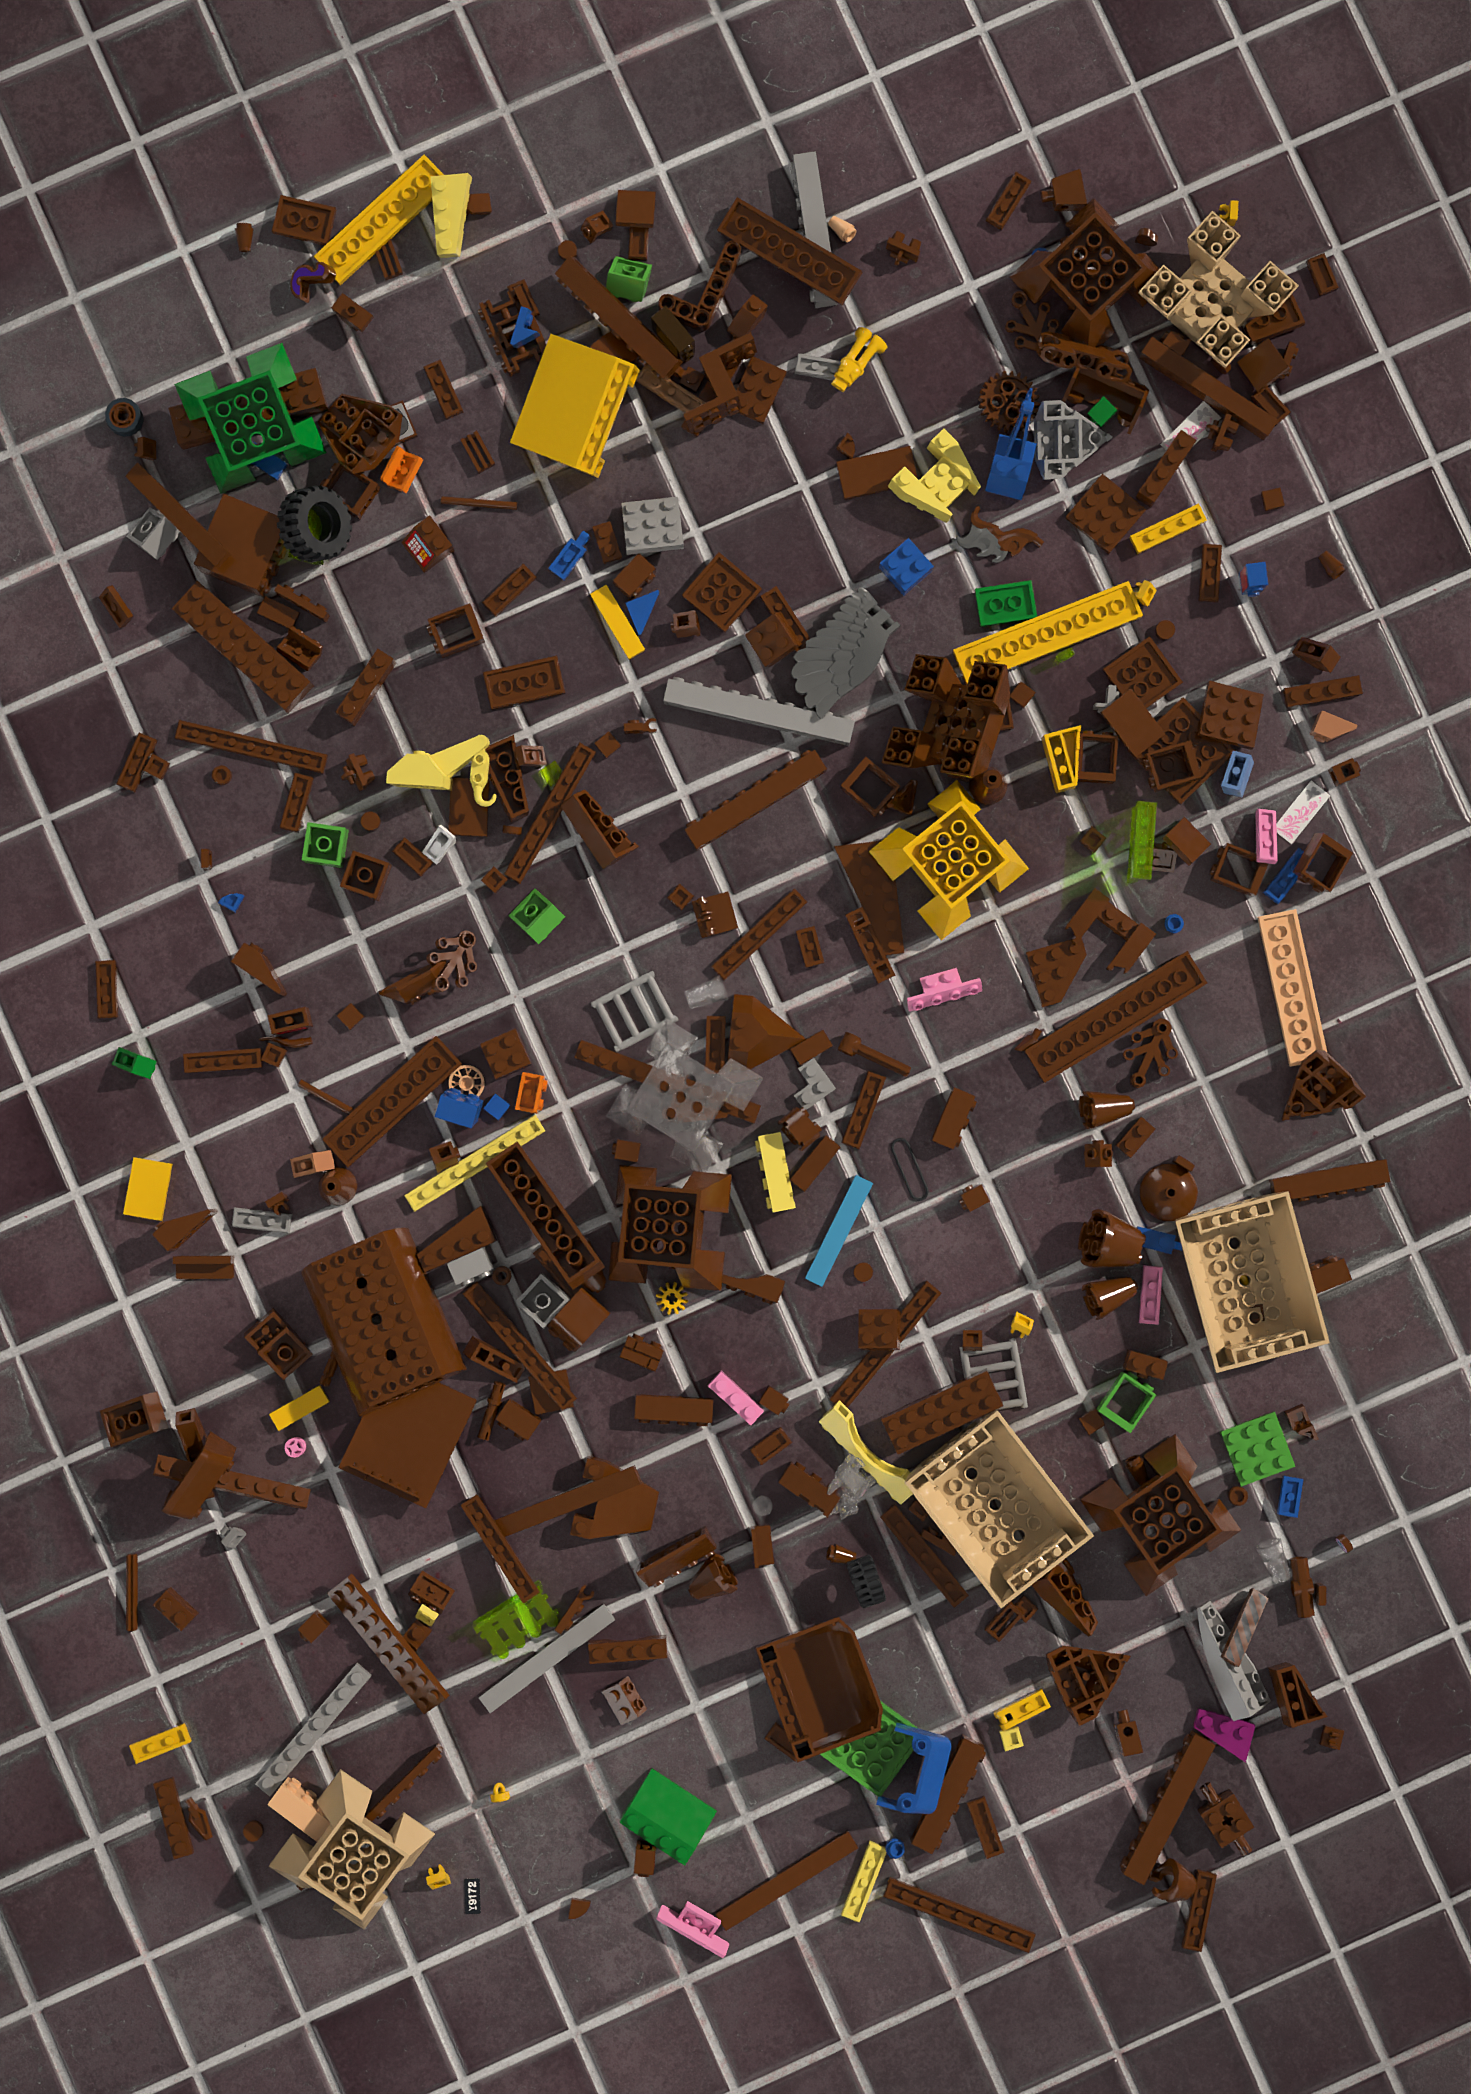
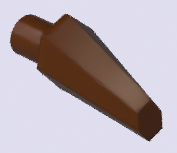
M1035 1028L1031 1036L1027 1034L1015 1050L1022 1052L1039 1042L1037 1039L1042 1031Z

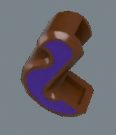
M317 262L316 269L309 265H301L292 273L290 281L291 292L295 298L309 303V284L332 283L336 278V271L324 262Z

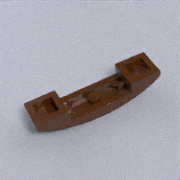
M863 906L845 914L877 983L879 984L896 976L872 929Z

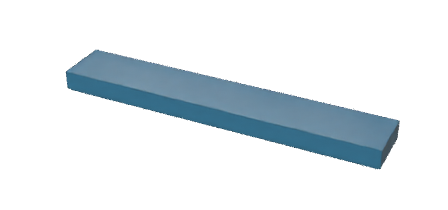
M855 1175L805 1279L821 1287L823 1286L873 1185L872 1182Z

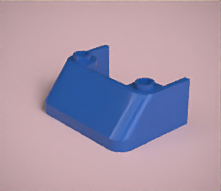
M896 1723L895 1731L914 1736L912 1748L914 1752L925 1756L916 1794L905 1792L899 1796L898 1801L878 1795L876 1805L903 1813L931 1814L937 1807L951 1751V1741L944 1735Z

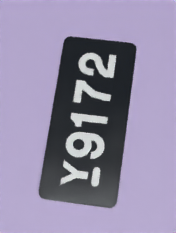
M464 1879L465 1914H480V1879Z

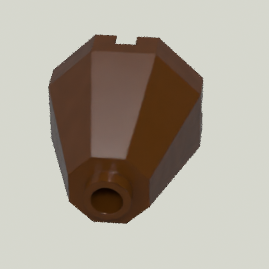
M714 1553L708 1557L689 1582L688 1590L694 1599L705 1600L731 1594L737 1590V1578L731 1566L723 1564L725 1559L721 1555Z

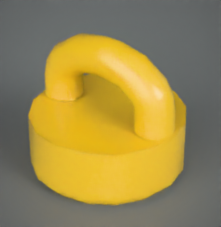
M502 1783L495 1784L493 1793L490 1794L491 1802L509 1800L510 1794L509 1791H505L504 1785Z

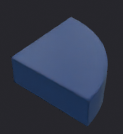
M238 893L229 894L222 897L218 903L236 913L245 896Z

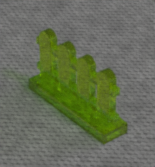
M539 1580L534 1583L541 1593L531 1599L532 1602L529 1604H523L516 1594L473 1621V1628L478 1634L482 1631L480 1637L482 1640L486 1638L492 1646L491 1653L493 1656L497 1654L499 1658L505 1659L509 1655L508 1646L514 1644L516 1648H523L525 1646V1635L530 1633L532 1637L538 1638L542 1634L540 1626L544 1623H547L552 1628L558 1625L557 1615H559L557 1609L553 1611L546 1601L548 1595L546 1593L542 1595L543 1586ZM534 1607L537 1608L543 1617L538 1621L530 1612V1609ZM518 1617L526 1627L521 1632L513 1621ZM503 1628L510 1639L504 1642L497 1630Z

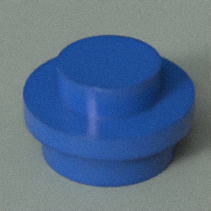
M1171 914L1165 919L1164 926L1168 932L1178 933L1182 930L1184 922L1181 916Z
M894 1838L886 1844V1853L890 1858L898 1859L904 1854L905 1847L901 1840Z

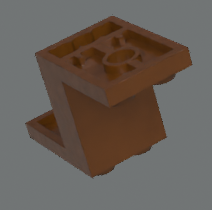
M751 332L699 357L703 372L716 398L683 414L690 433L700 432L705 426L711 423L717 424L722 418L728 415L733 416L742 409L739 396L725 368H732L743 359L748 360L755 353H758Z

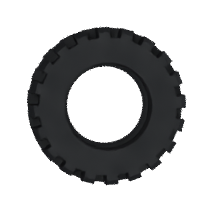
M311 486L288 494L285 497V501H282L280 505L281 510L278 511L277 518H279L277 528L280 529L279 536L280 539H283L285 548L290 549V553L294 557L298 556L299 560L308 562L332 559L340 555L341 551H344L347 547L346 543L351 538L349 533L352 532V525H350L351 515L348 514L347 510L349 509L346 504H343V499L336 495L335 491L325 486ZM310 508L317 513L321 521L322 531L319 540L312 535L308 526Z

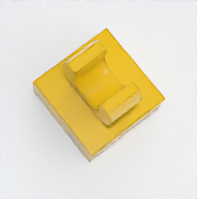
M1231 200L1229 205L1222 204L1219 207L1220 211L1226 212V215H1219V217L1224 221L1227 220L1229 226H1234L1238 220L1239 201Z
M1149 581L1137 582L1136 586L1139 588V591L1134 592V595L1141 605L1148 607L1157 590Z
M1016 1312L1011 1325V1333L1013 1334L1015 1330L1020 1331V1338H1023L1025 1334L1029 1335L1034 1320Z
M441 1864L438 1865L439 1872L437 1874H434L432 1868L428 1869L430 1876L426 1877L427 1885L432 1890L451 1884L450 1877Z

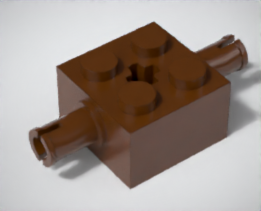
M1206 1782L1205 1785L1209 1791H1207L1204 1785L1200 1787V1790L1208 1802L1199 1807L1197 1811L1221 1848L1234 1842L1241 1856L1247 1855L1243 1847H1245L1248 1853L1252 1851V1848L1243 1835L1255 1828L1230 1789L1217 1795L1211 1782ZM1227 1816L1228 1820L1224 1821L1223 1817Z

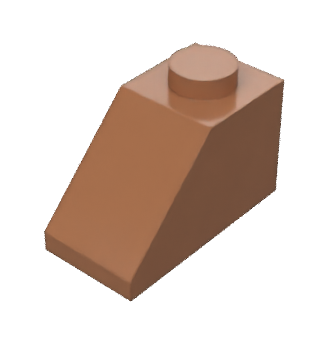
M1322 710L1317 715L1310 735L1314 736L1316 741L1324 743L1354 731L1358 725Z
M331 1150L290 1159L294 1178L335 1169Z

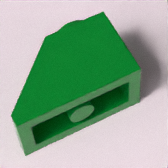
M118 1047L112 1065L150 1079L155 1071L157 1061Z

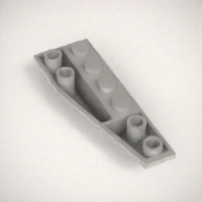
M1207 1601L1197 1608L1204 1651L1215 1684L1233 1721L1251 1717L1270 1703L1271 1700L1254 1664L1246 1653L1239 1667L1233 1666L1220 1657L1231 1631L1211 1601Z

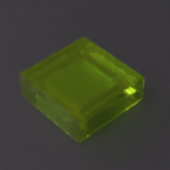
M556 761L540 770V773L550 787L556 784L563 772Z

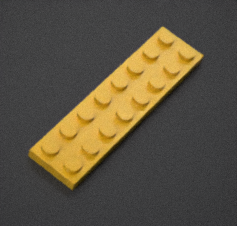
M424 154L316 253L314 258L317 262H324L335 269V280L341 286L377 250H380L389 239H392L432 202L430 176L444 174Z

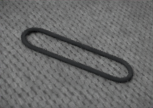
M897 1138L891 1144L894 1158L910 1196L916 1201H923L929 1193L927 1184L909 1142L904 1138ZM897 1141H904L910 1151L926 1190V1194L922 1198H916L911 1191L894 1150V1145Z

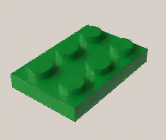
M1032 580L976 588L974 590L980 627L1027 621L1037 617Z

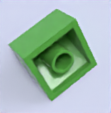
M615 256L608 272L606 288L616 298L622 297L632 302H642L646 294L652 265Z
M536 889L509 915L538 944L565 918Z

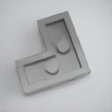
M814 1058L798 1068L809 1085L796 1093L794 1097L801 1107H804L806 1110L836 1089Z

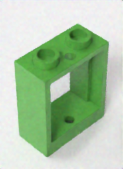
M1128 1371L1127 1374L1124 1372L1120 1373L1096 1410L1131 1433L1156 1397V1394L1152 1392L1154 1390L1153 1387L1145 1382L1143 1385L1136 1381L1138 1377ZM1124 1379L1147 1394L1129 1422L1106 1407Z

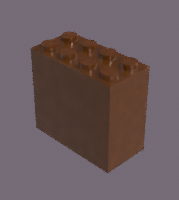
M223 493L208 532L231 555L218 569L199 551L193 564L201 573L264 598L271 590L273 576L276 577L278 574L280 559H284L287 552L283 545L284 541L279 536L280 529L277 528L279 518L273 513Z

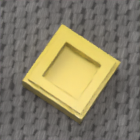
M422 1604L415 1618L428 1626H432L439 1614Z
M1018 1726L1005 1731H999L1005 1751L1024 1746Z

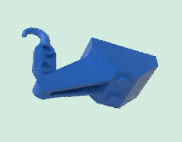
M1029 388L1025 400H1022L1020 415L1011 435L999 434L985 487L987 492L1019 500L1023 498L1037 443L1027 441L1030 418L1034 407V402H1031L1032 388ZM1025 416L1027 417V421L1025 426L1024 437L1022 440L1016 438V436L1022 423L1023 417Z

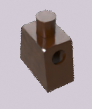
M1081 169L1051 179L1050 190L1041 191L1042 203L1052 201L1054 211H1080L1085 207L1087 200Z

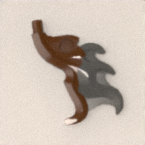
M979 506L971 514L972 526L969 534L964 538L956 535V541L960 547L965 549L979 548L981 550V553L976 554L977 557L996 555L992 563L1003 561L1008 552L1011 553V557L1016 556L1028 543L1033 542L1039 548L1044 543L1038 537V534L1031 530L1017 528L1003 532L999 529V526L982 521L978 517Z

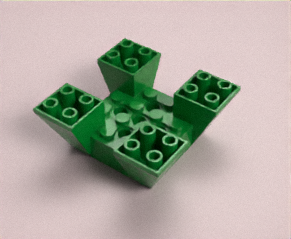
M282 343L246 356L252 376L218 389L211 370L174 384L189 420L206 417L220 452L205 458L220 494L255 481L256 479L250 464L283 451L292 467L327 453L313 418L309 417L293 423L279 388L296 381L297 378ZM242 396L247 399L246 407L238 406V397ZM263 409H271L273 417L271 419L264 418L262 415ZM245 416H253L255 424L248 426L244 421ZM227 423H235L237 431L234 433L229 432L226 428ZM260 434L263 442L255 444L252 441V435Z

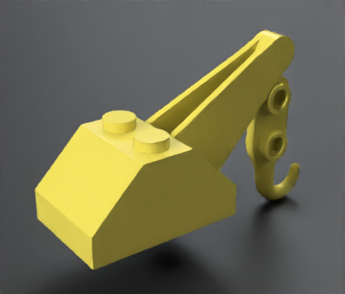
M478 735L432 755L424 751H414L413 754H406L387 771L386 783L396 787L452 791L453 779L451 777L471 761L470 781L474 790L475 801L483 807L491 806L496 800V794H493L492 799L489 801L482 799V791L488 781L489 755L485 752V749L489 746L490 741L486 736Z

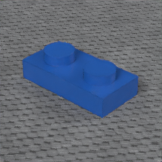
M1282 1476L1277 1510L1278 1515L1298 1518L1303 1485L1302 1478Z

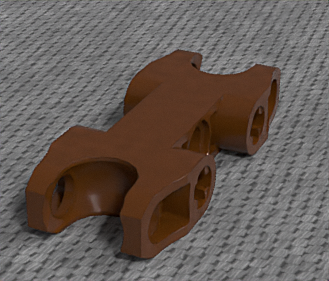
M1043 332L1039 337L1038 346L1042 349L1040 357L1045 362L1067 369L1078 367L1096 372L1100 378L1111 381L1126 382L1131 376L1132 368L1128 365L1129 357L1125 352L1104 345L1093 347L1074 342L1071 337L1059 333ZM1047 337L1053 339V344H1043L1042 342ZM1048 351L1052 353L1054 356L1047 357L1045 356V352ZM1084 355H1088L1085 359L1081 358ZM1123 357L1124 362H1120L1116 358ZM1117 370H1127L1126 375L1122 377L1116 374Z

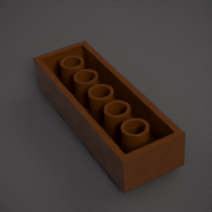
M986 1368L882 1416L881 1420L899 1455L1004 1405Z

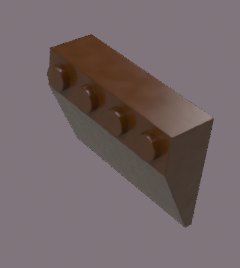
M706 1526L639 1563L636 1574L648 1587L652 1585L657 1587L665 1582L664 1578L668 1576L673 1578L681 1573L680 1569L686 1566L691 1568L698 1563L697 1560L704 1556L706 1559L713 1555L717 1546Z

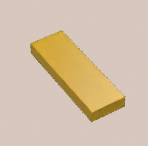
M319 1385L269 1415L278 1431L330 1401L322 1386Z
M183 1723L130 1744L129 1747L135 1763L138 1764L186 1745L192 1740L186 1724Z

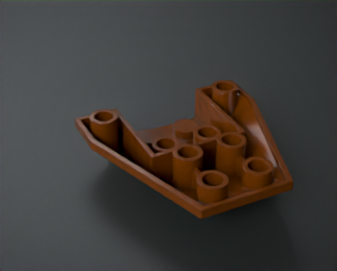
M341 394L321 417L318 424L339 463L352 474L375 469L399 441L403 415L390 405Z

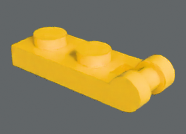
M1039 1689L994 1711L993 1714L999 1720L1001 1730L1005 1731L1047 1710L1051 1706L1043 1690ZM1008 1713H1011L1013 1717L1010 1720H1007L1005 1716Z

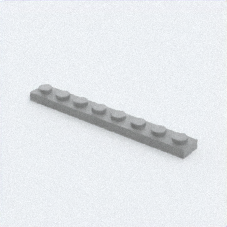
M356 1663L255 1785L270 1797L372 1675L360 1664Z

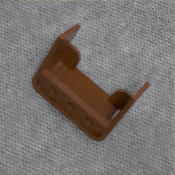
M1077 367L1062 401L1065 403L1067 400L1072 404H1077L1085 400L1096 405L1104 396L1117 409L1116 414L1119 423L1122 426L1129 427L1127 433L1131 434L1144 406L1149 389L1132 379L1126 382L1111 381L1100 378L1096 372Z
M210 1431L204 1447L174 1491L170 1490L161 1511L167 1515L192 1520L193 1517L197 1519L202 1511L201 1505L223 1473L225 1471L229 1472L234 1465L232 1459L237 1447Z

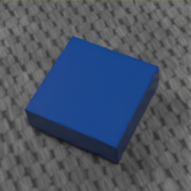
M494 1094L483 1109L497 1120H500L511 1105L497 1094Z

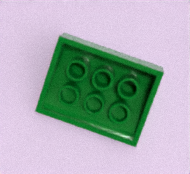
M651 1768L622 1813L619 1823L685 1866L717 1810Z

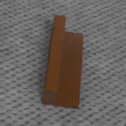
M234 1255L173 1256V1264H176L177 1279L234 1278Z

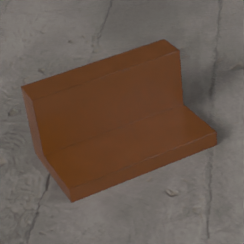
M770 1524L751 1526L755 1568H759L760 1565L774 1564Z

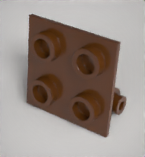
M728 891L692 901L702 938L738 928Z

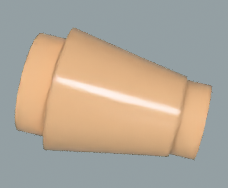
M833 216L828 222V225L837 236L847 243L854 238L857 232L854 225L836 216Z

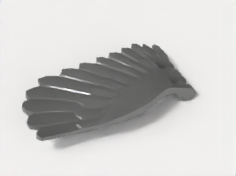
M862 587L857 589L858 593H852V597L845 599V604L840 606L841 611L833 614L834 620L826 622L827 628L818 630L816 632L817 637L807 640L806 648L798 650L793 657L796 664L792 669L791 676L797 680L795 684L796 692L801 695L806 694L804 698L806 706L809 709L815 707L817 716L820 719L824 718L839 699L863 683L874 672L889 636L895 633L901 626L897 621L894 622L891 619V615L884 608L881 609L877 605L878 602ZM871 610L875 613L873 617L868 613ZM885 623L889 626L887 630L882 627Z

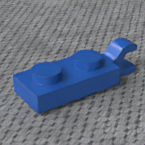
M583 530L576 541L570 538L548 569L565 581L587 551L583 546L590 539V535Z
M1137 1226V1229L1146 1236V1241L1142 1247L1172 1254V1249L1183 1251L1181 1243L1175 1241L1176 1235Z

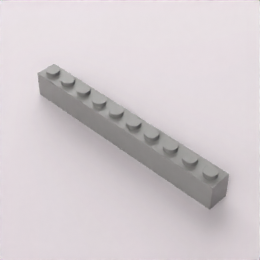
M678 677L668 679L663 700L666 705L846 746L850 745L855 723L854 720H851L852 717L840 715V717L833 716V713L827 712L824 718L820 719L813 708L803 707L801 709L797 708L795 704L785 702L783 705L771 698L761 700L758 699L759 696L748 694L744 696L740 695V692L736 690L726 692L722 691V688L711 685L708 688L696 681L686 683L684 679Z

